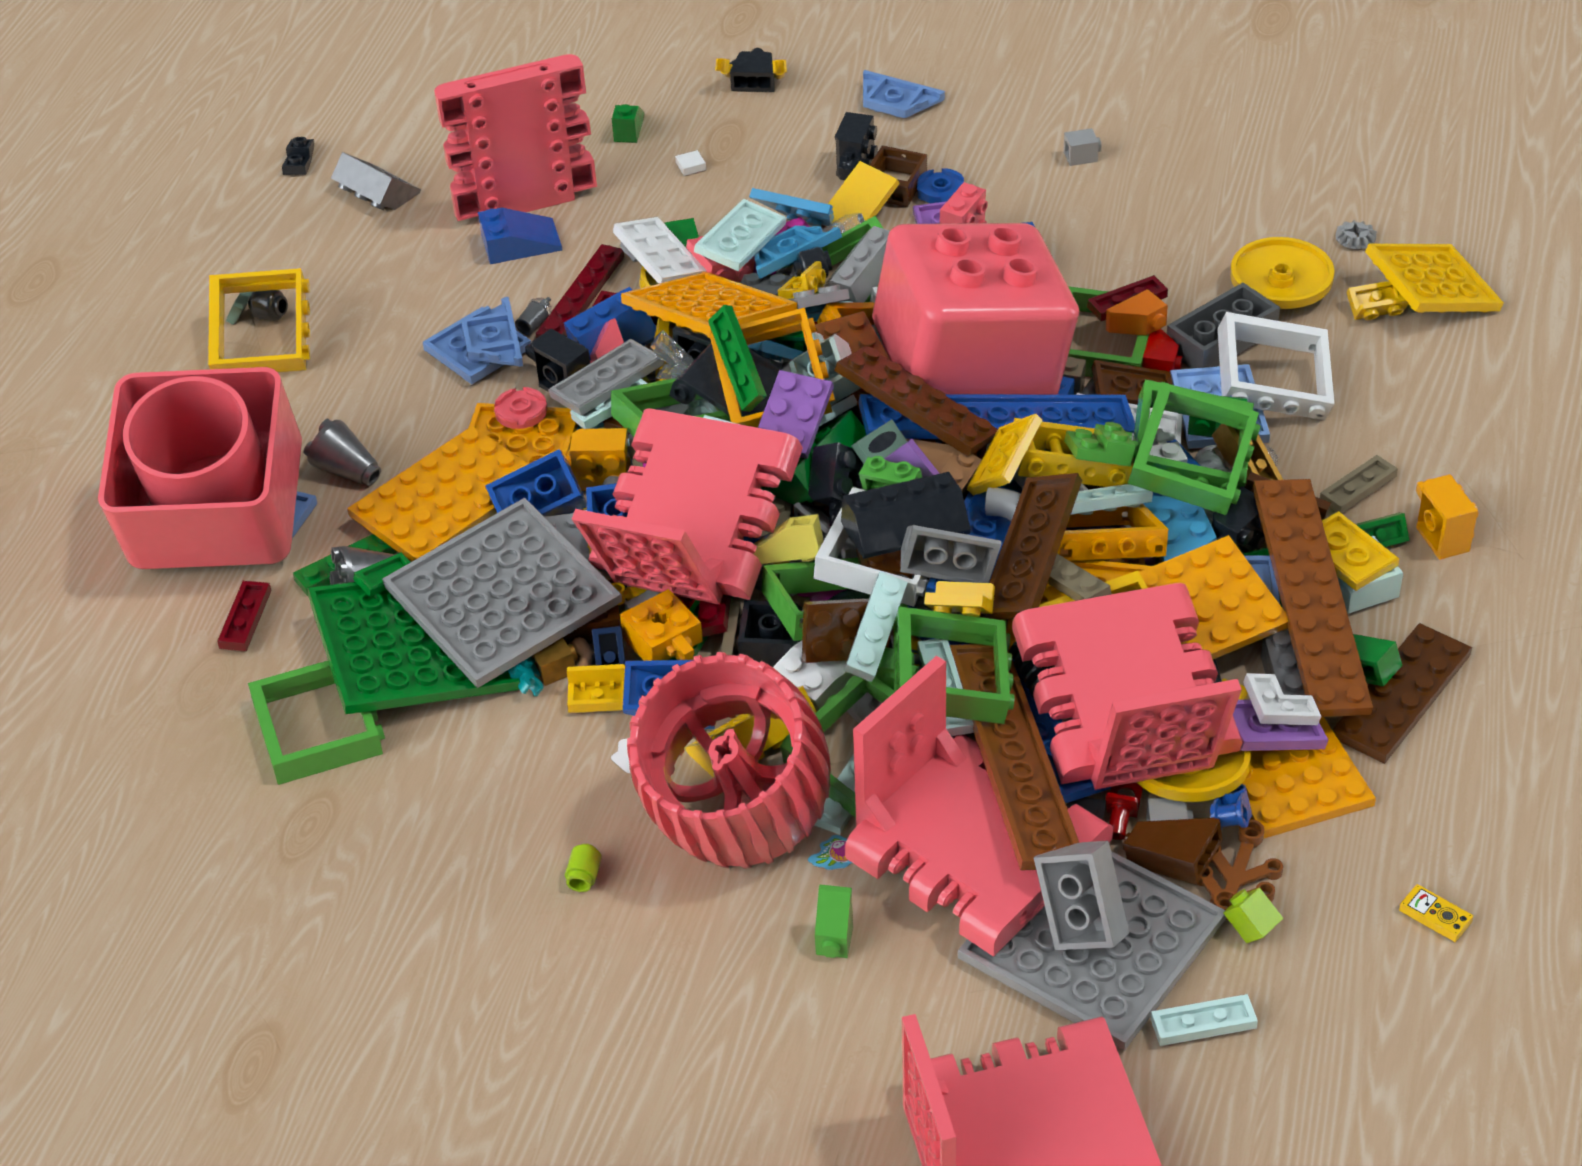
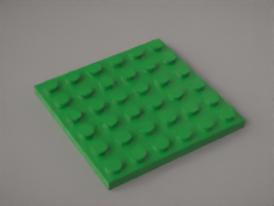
M356 582L308 588V598L345 715L519 690V678H511L508 670L477 688L388 590L369 597Z

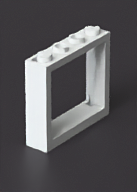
M1230 312L1225 313L1218 327L1222 396L1230 397L1232 395V397L1247 399V402L1254 403L1253 408L1325 420L1335 404L1328 330ZM1236 340L1314 353L1317 395L1240 382L1238 380Z
M852 487L849 494L862 492L866 490ZM841 508L815 556L813 579L871 594L880 570L837 559L849 536L841 523ZM887 573L908 582L901 603L913 607L918 597L924 596L928 585L927 578H931L915 575L913 579Z

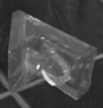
M663 330L655 337L650 346L660 360L667 362L660 369L656 377L657 379L676 380L694 361Z

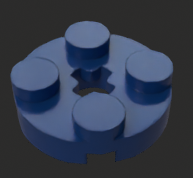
M942 168V172L934 173V169L928 170L918 178L917 197L929 204L947 202L964 183V177L959 172L947 168Z

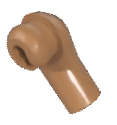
M576 637L573 641L569 642L580 657L577 666H592L595 653L587 640Z

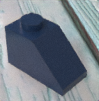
M621 626L592 629L596 665H625Z

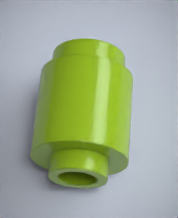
M581 844L572 848L565 878L567 886L574 891L586 892L595 884L602 855L593 845Z

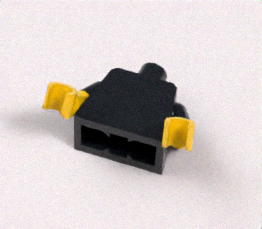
M754 48L752 51L739 52L737 58L731 62L730 59L716 58L715 71H720L727 78H730L731 91L775 92L774 78L782 79L785 73H787L786 59L772 60L771 52H764L761 48Z

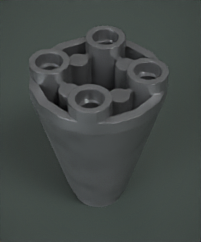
M328 418L325 419L319 426V433L313 441L307 443L303 450V453L307 456V461L313 467L360 484L370 486L377 481L381 474V468L378 466L377 461L341 420L331 421Z
M348 546L332 547L331 559L332 563L335 564V571L330 572V583L333 585L355 582L353 580L354 572L395 554Z

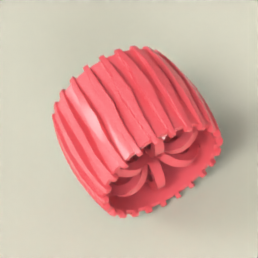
M717 652L716 655L708 657L698 655L694 656L693 661L681 666L678 664L672 666L673 670L662 679L657 678L647 695H642L638 701L639 708L636 715L632 716L630 720L631 732L630 738L627 739L629 769L634 787L647 814L662 833L675 845L701 861H711L723 868L740 866L748 869L752 868V865L763 862L770 864L774 862V858L786 852L790 854L795 850L794 846L804 837L808 838L811 835L812 827L823 816L825 800L829 798L830 754L822 726L814 710L804 695L790 680L763 661L759 663L745 654L740 653L739 656L727 655L724 652ZM740 714L754 716L753 733L746 749L743 748L733 729L726 730L724 736L717 737L714 740L704 730L709 725L711 727L716 725V721L727 717L732 719ZM771 718L780 719L784 722L790 733L793 747L792 753L785 764L776 766L759 764L757 761L762 755L767 741ZM693 738L710 756L714 777L708 782L699 785H678L671 779V775H673L675 770L674 765L679 755L682 756L684 753V747ZM755 781L775 783L765 792L760 790ZM742 790L751 802L747 804L745 802L741 803ZM723 792L725 797L724 809L711 813H703L701 810H687L680 803L706 800Z

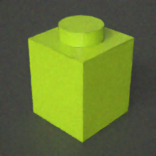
M1260 887L1249 892L1243 889L1236 893L1229 900L1232 905L1223 912L1246 944L1264 938L1283 919Z

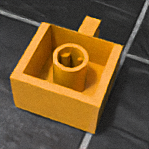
M627 428L578 429L572 433L570 450L562 451L581 491H586L587 487L603 485L604 480L609 476L619 477L621 473H628L631 466L628 453Z
M1451 474L1417 482L1416 492L1421 503L1416 528L1437 558L1441 560L1470 552L1472 539L1474 538L1475 523L1478 518L1476 504L1470 501L1464 493L1463 487L1455 481Z
M669 589L620 614L623 639L644 661L668 660L672 657H675L677 660H694L695 653L692 647L702 642L701 622Z

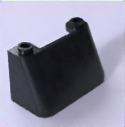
M710 342L673 382L669 396L679 403L689 404L699 395L729 415L712 343ZM751 349L749 351L767 396L751 412L741 410L742 417L765 410L779 370H781Z

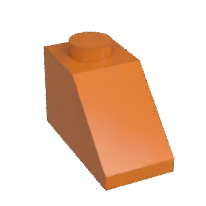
M1147 289L1107 309L1106 331L1109 333L1146 336L1167 325L1168 305Z

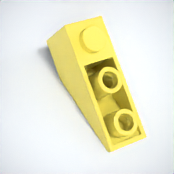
M818 514L789 518L776 527L773 533L769 532L754 543L757 546L754 555L758 557L762 565L768 563L785 564L791 560L799 559L803 562L815 560V556L824 541Z

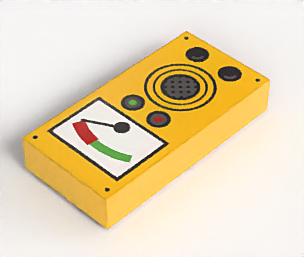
M1418 884L1400 903L1399 907L1400 912L1455 943L1470 926L1474 916Z

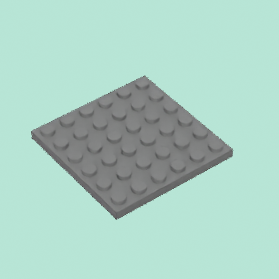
M526 498L521 499L382 579L385 588L477 688L622 602L621 593Z
M1111 851L1129 934L1115 947L1055 950L1044 906L994 957L967 939L958 949V958L1074 1023L1103 1016L1115 1046L1125 1051L1151 1017V1011H1156L1224 923L1226 916L1223 914L1224 909Z

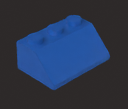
M630 286L564 322L567 337L585 346L589 351V355L604 324L611 319L616 318L624 343L632 339L643 346L654 341L656 326L646 312L633 310L632 307L622 304L621 293L632 291Z

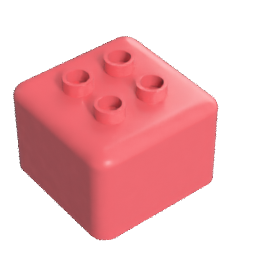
M1026 223L900 224L893 227L887 238L872 319L890 360L900 364L904 370L922 378L926 384L945 394L1058 395L1079 316V307L1038 229Z
M268 367L141 372L125 375L116 383L98 502L130 565L138 569L261 565L279 563L288 556L292 544L302 436L278 372Z

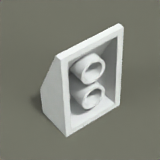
M802 641L794 645L773 667L796 687L803 686L816 711L824 706L826 700L831 695H836L845 687L847 681L852 676H855L844 671L847 660L805 663L802 660Z

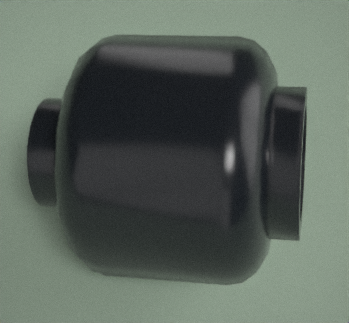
M821 247L800 251L797 255V262L793 263L796 276H801L814 262L821 261L822 269L825 270L827 278L829 271L833 270L828 251H823Z
M280 290L256 291L250 296L248 306L253 317L256 319L278 321L287 312L288 301Z

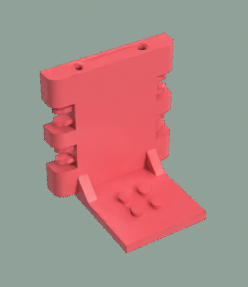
M572 54L561 55L443 83L435 88L434 92L442 128L445 127L448 131H455L448 134L443 147L448 168L459 172L455 174L454 181L450 184L454 214L457 221L477 217L478 212L492 208H507L521 212H530L574 201V192L597 187L594 159L591 153L585 150L584 145L577 144L583 141L584 136L591 135L590 121L586 112L581 110L580 105L572 103L578 100L579 95L586 93L583 64L578 56Z
M645 409L631 445L635 450L633 458L638 462L645 463L646 466H630L628 473H621L613 492V496L617 501L615 508L621 512L628 513L627 517L610 516L575 509L572 521L592 549L588 561L595 568L606 570L615 583H622L627 586L656 592H663L669 589L675 596L719 605L723 594L750 600L762 564L758 557L754 555L757 546L752 542L744 541L743 537L760 538L762 531L774 532L780 515L777 507L772 503L775 495L769 491L762 490L761 486L776 488L779 486L780 480L792 481L803 449L800 441L796 437L784 432L657 409Z
M1174 583L1024 610L1014 617L1012 630L1022 662L1033 660V664L1041 668L1055 665V667L1043 670L1037 675L1039 682L1035 685L1033 697L1039 714L1049 713L1050 717L1055 720L1072 718V720L1059 723L1054 727L1057 735L1052 739L1050 751L1061 784L1091 779L1095 790L1214 768L1218 755L1240 751L1242 739L1233 717L1242 690L1238 679L1214 683L1218 672L1210 651L1202 650L1199 643L1193 642L1181 645V642L1192 640L1197 636L1196 630L1199 624L1198 616L1185 584Z
M935 656L853 729L856 828L851 832L846 841L845 858L876 879H879L888 870L893 874H898L908 866L909 868L905 872L903 880L910 884L909 901L927 913L937 903L947 907L955 899H958L959 901L956 903L952 913L961 918L959 934L994 957L1045 905L1037 870L1020 871L977 742L965 734L957 735L953 739L946 729V661ZM1074 804L1070 808L1067 807L1079 843L1094 841L1110 842L1112 840V825L1078 804Z
M916 1014L902 1017L903 1108L922 1166H1162L1103 1016L1058 1027L1057 1040L1061 1051L1054 1037L1046 1038L1045 1047L1049 1054L1039 1056L1035 1043L1030 1042L1025 1043L1027 1059L1018 1037L995 1042L992 1044V1056L996 1067H994L989 1053L981 1054L980 1062L984 1070L974 1072L969 1058L960 1059L964 1075H960L952 1053L930 1058Z

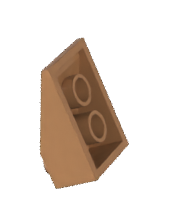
M913 439L939 473L950 472L964 495L982 459L973 454L967 457L947 444Z

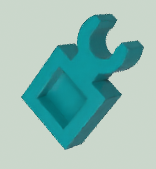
M530 656L510 668L508 672L511 678H519L520 683L518 687L523 694H526L531 689L534 696H538L544 687L538 679L540 673L534 664L535 661Z

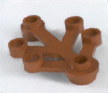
M1250 819L1248 827L1241 828L1239 826L1238 839L1241 845L1233 867L1222 854L1221 846H1219L1210 861L1226 881L1225 889H1222L1213 878V870L1210 866L1204 872L1207 876L1201 877L1197 884L1206 888L1212 897L1210 903L1224 910L1232 905L1229 900L1238 893L1239 887L1265 877L1270 880H1277L1282 876L1283 863L1276 858H1270L1264 864L1246 870L1253 848H1256L1263 842L1264 826L1259 821ZM1269 882L1258 883L1254 889L1260 887L1262 891L1269 892V894L1265 895L1272 902L1275 896L1274 885Z

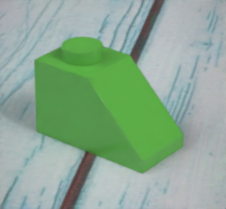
M820 884L815 925L816 955H823L829 958H848L853 932L852 888Z

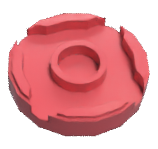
M523 387V390L516 391V388L509 389L502 393L495 400L494 404L497 421L511 429H524L538 424L546 416L548 409L545 396L540 391L529 387Z

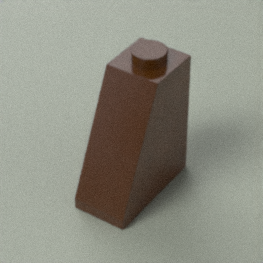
M1197 818L1139 821L1131 833L1128 832L1123 840V850L1126 853V859L1151 872L1197 885L1223 841L1220 819Z

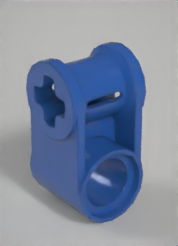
M1241 784L1231 793L1216 798L1211 804L1210 817L1220 819L1221 830L1223 827L1240 825L1241 828L1248 827L1252 811L1246 785Z

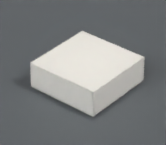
M698 150L675 156L676 164L684 176L706 170V163Z

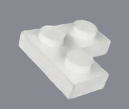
M1246 673L1243 683L1260 724L1318 725L1321 714L1313 696L1284 695L1275 674Z

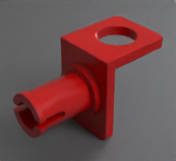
M1136 782L1112 786L1110 793L1108 792L1106 795V811L1111 813L1109 824L1113 826L1112 839L1124 840L1129 817L1137 818L1143 787ZM1121 789H1130L1135 797L1117 793Z

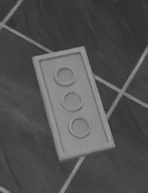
M629 339L551 387L548 391L551 398L582 416L611 398L612 390L629 387L664 365V360L661 355Z

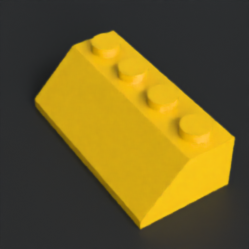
M803 686L797 687L816 713L817 711ZM740 714L709 732L708 735L714 740L717 737L724 736L726 730L733 729L743 748L746 749L753 733L754 716ZM771 718L767 741L759 760L765 757V750L770 747L773 750L779 748L784 738L790 734L782 720ZM695 741L686 746V752L706 772L714 777L710 756L698 742Z

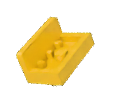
M821 261L814 262L801 276L792 277L778 289V296L791 299L794 298L793 293L813 289L814 293H816L818 288L823 287L826 281V273L822 269Z
M1390 281L1351 287L1346 292L1355 320L1364 318V320L1368 321L1386 314L1396 316L1403 313L1409 304Z
M938 581L935 593L925 592L924 604L934 611L943 613L959 612L962 615L979 617L980 613L992 614L995 586L992 583Z
M625 665L567 667L568 713L623 710Z

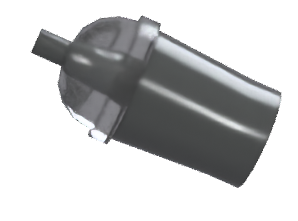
M538 297L529 301L526 309L515 321L516 328L522 334L531 335L551 313V305L549 303L551 298L547 297L544 299Z

